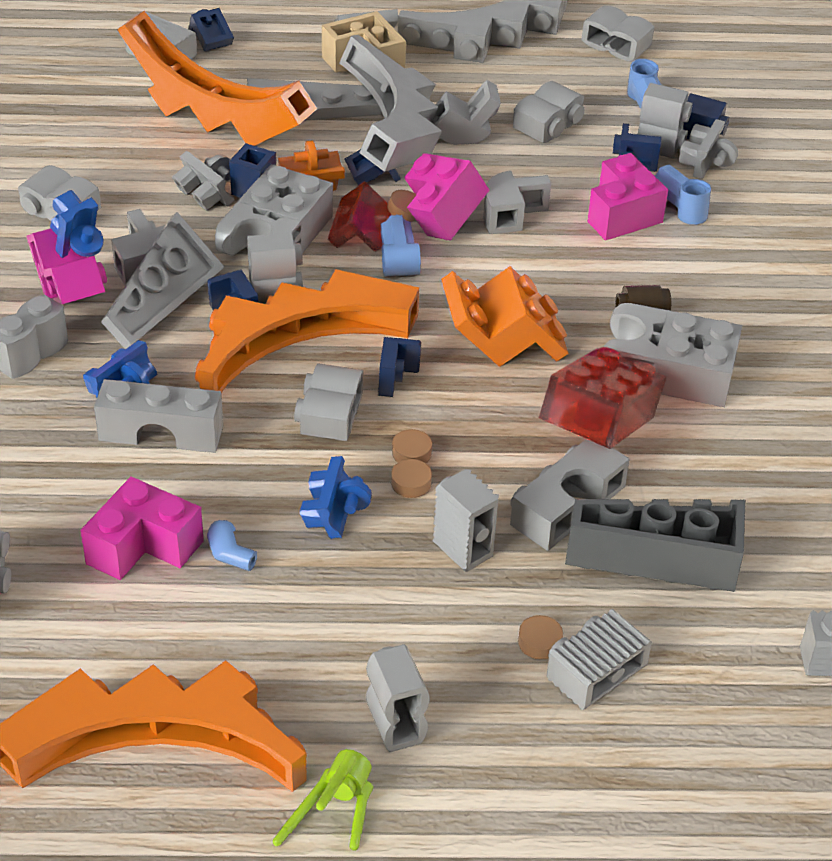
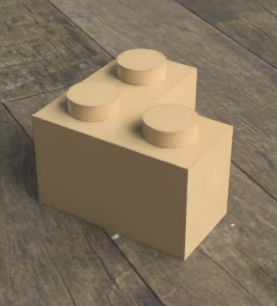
M378 11L322 25V58L335 73L348 71L339 63L349 39L353 35L361 36L405 68L406 40Z

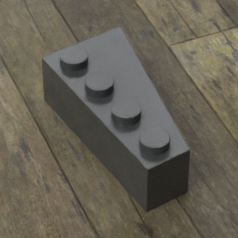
M575 499L565 565L735 592L744 555L746 500H731L729 506H712L710 499H694L692 506H670L668 499H652V502L645 506H634L629 499Z

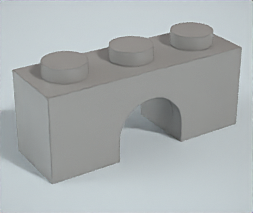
M104 379L94 405L99 441L138 445L144 425L158 424L166 427L174 434L177 449L216 453L224 426L221 391Z
M590 435L579 445H573L565 456L554 465L546 466L539 477L530 484L517 489L511 499L510 525L549 551L570 533L575 498L573 497L584 499H611L625 488L630 458L595 436Z

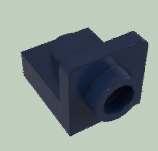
M220 8L202 9L195 14H191L188 30L196 33L204 51L232 45L234 36Z
M623 123L621 135L615 134L612 154H619L620 156L632 153L649 171L657 172L661 137L628 133L629 124Z
M360 150L344 158L353 179L360 187L383 174L384 171L360 154ZM396 168L389 170L395 182L401 180Z
M242 269L212 277L207 281L209 304L212 310L219 309L226 295L258 302V294Z
M384 337L379 367L378 396L393 397L395 382L403 381L404 372H419L422 344L420 340Z

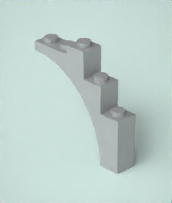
M504 0L494 5L456 12L401 10L398 15V33L406 40L408 45L454 52V59L484 63L491 44L520 49L527 30L557 35L568 0Z
M351 36L339 64L352 73L370 91L379 104L384 116L383 120L371 125L359 153L384 172L413 164L423 153L432 154L442 133V130L432 123L439 107L429 100L436 84L412 67L403 68L361 36Z

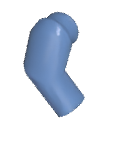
M227 520L214 521L207 533L213 557L220 562L251 571L257 560V551L237 545L233 532L236 529L231 522Z

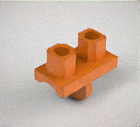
M313 140L305 142V151L294 152V156L278 158V166L332 182L333 191L337 190L339 179H345V169L341 165L338 151L328 152V149L316 150Z

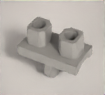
M716 119L711 128L695 124L689 141L683 143L679 163L695 167L693 177L703 179L712 162L720 167H728L736 161L738 157L736 145L727 139H719V135L725 126V121Z
M188 151L180 156L184 167L172 176L180 191L187 195L196 186L200 185L192 192V195L199 206L206 211L218 201L227 207L235 201L233 196L225 191V181L230 180V159L227 156L218 154L214 157H207L204 163Z

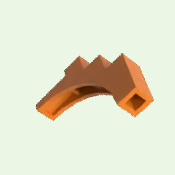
M145 11L137 14L117 29L154 83V85L148 88V91L165 116L189 105L207 132L231 121L245 143L255 146L300 125L317 110L300 81L280 87L260 88L240 85L204 69L179 51L160 32Z
M335 269L329 282L322 284L321 290L281 282L274 296L270 295L266 304L226 295L219 309H214L211 314L209 328L211 331H214V337L205 360L201 359L198 362L195 380L199 382L200 389L221 391L222 393L226 386L246 367L267 354L291 344L321 336L358 333L408 338L418 317L420 287Z
M226 660L185 690L174 676H166L154 664L112 694L101 680L96 679L93 681L80 668L0 723V766L22 788L52 770L88 755L127 746L156 744L200 747L233 756L265 771L292 792L307 781V753L301 742L294 736L290 735L287 737L274 725L269 714L257 707L258 688L255 681L247 672H239Z

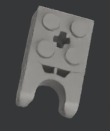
M271 164L219 222L215 234L216 250L233 256L247 247V236L292 232L294 243L301 244L303 253L333 217V183Z
M623 303L613 310L610 320L612 333L617 339L609 340L603 346L598 359V365L606 376L650 386L649 392L725 408L743 325L730 323L725 320L694 316L689 313Z

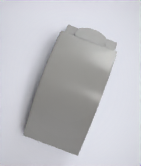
M486 79L467 103L446 91L435 104L439 108L432 121L435 126L442 130L439 138L453 145L476 144L487 138L491 134L489 118L496 115L501 104L497 85Z
M505 171L493 176L486 184L489 192L484 200L483 219L489 234L523 231L524 213L549 210L551 181L548 175L514 178L512 171Z
M141 209L127 212L129 235L111 239L114 267L124 285L127 284L166 226L156 227L152 220L148 221Z

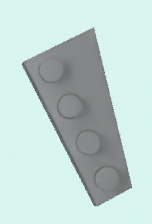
M247 78V86L260 88L280 87L296 82ZM300 81L317 108L304 121L382 115L379 104L364 85Z
M176 212L161 231L101 322L123 348L127 349L202 287L208 279L215 276L224 266L181 215Z

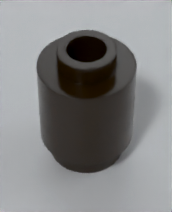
M660 285L623 286L622 292L617 293L615 299V307L623 303H633L671 311L672 306L670 290L668 288H661Z

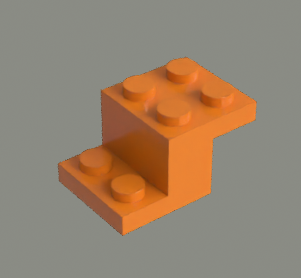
M509 266L478 289L469 279L464 281L454 271L441 279L455 328L499 367L535 342L556 362L569 354L564 338L567 337L566 331L555 316L558 313L557 306L547 294L541 296L538 293L535 284L526 274L520 276Z

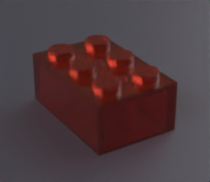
M607 347L596 348L551 375L539 418L611 449L654 418L667 376L656 372V368L648 363L631 362L622 358L621 354L614 349Z

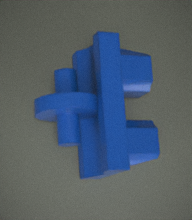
M69 190L53 200L52 207L57 212V215H55L50 223V228L57 235L56 252L61 258L67 256L70 249L83 257L97 255L104 243L101 231L95 227L98 211L97 203L92 197L82 202L73 190Z
M138 340L127 349L120 348L111 355L110 361L98 369L92 368L83 374L88 392L96 395L97 398L104 379L150 384L149 381L158 374L148 358L146 342Z
M343 456L331 457L328 470L311 472L308 481L309 490L316 500L303 501L300 508V515L306 527H325L330 539L342 538L348 514H354L356 511L367 508L372 498L371 489L363 483L364 481L361 477L354 476L351 478L345 473L343 468L345 460Z

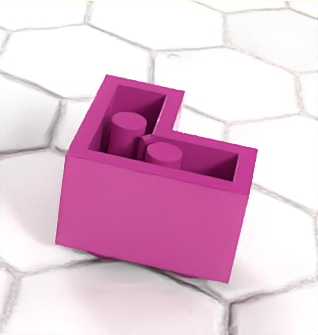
M423 153L404 177L416 194V197L407 208L427 236L449 241L452 240L489 192V188L469 160Z
M632 153L602 161L599 186L591 188L587 222L605 241L663 223L668 188Z
M51 228L26 236L44 295L62 305L105 292L103 284L107 283L106 272L103 264L96 262L95 256L83 257L70 249L68 255L61 258L55 250L57 235Z
M132 476L80 530L86 565L119 580L129 572L145 553L181 569L204 542L202 510L200 506Z

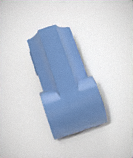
M637 59L630 65L627 95L637 101L640 109L644 93L649 84L661 85L658 79L659 67L654 61L648 59Z
M670 164L660 167L654 176L668 188L667 200L678 207L677 216L679 220L694 225L704 223L708 219L711 196L710 184L699 179H688Z
M402 215L389 216L388 220L381 223L380 232L383 244L382 268L384 277L420 275L419 243H414L411 222L406 221Z

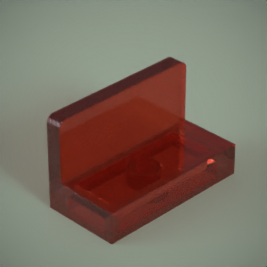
M364 181L341 197L328 240L338 248L357 235L374 252H377L383 245L380 233L381 223L388 220L389 216H391L387 208L388 203Z

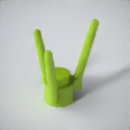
M341 750L335 757L331 767L325 769L319 782L274 837L273 844L280 846L315 803L316 808L322 811L333 797L342 801H348L355 796L357 802L349 847L353 851L357 850L363 830L367 801L374 788L367 781L372 769L370 761L357 751Z

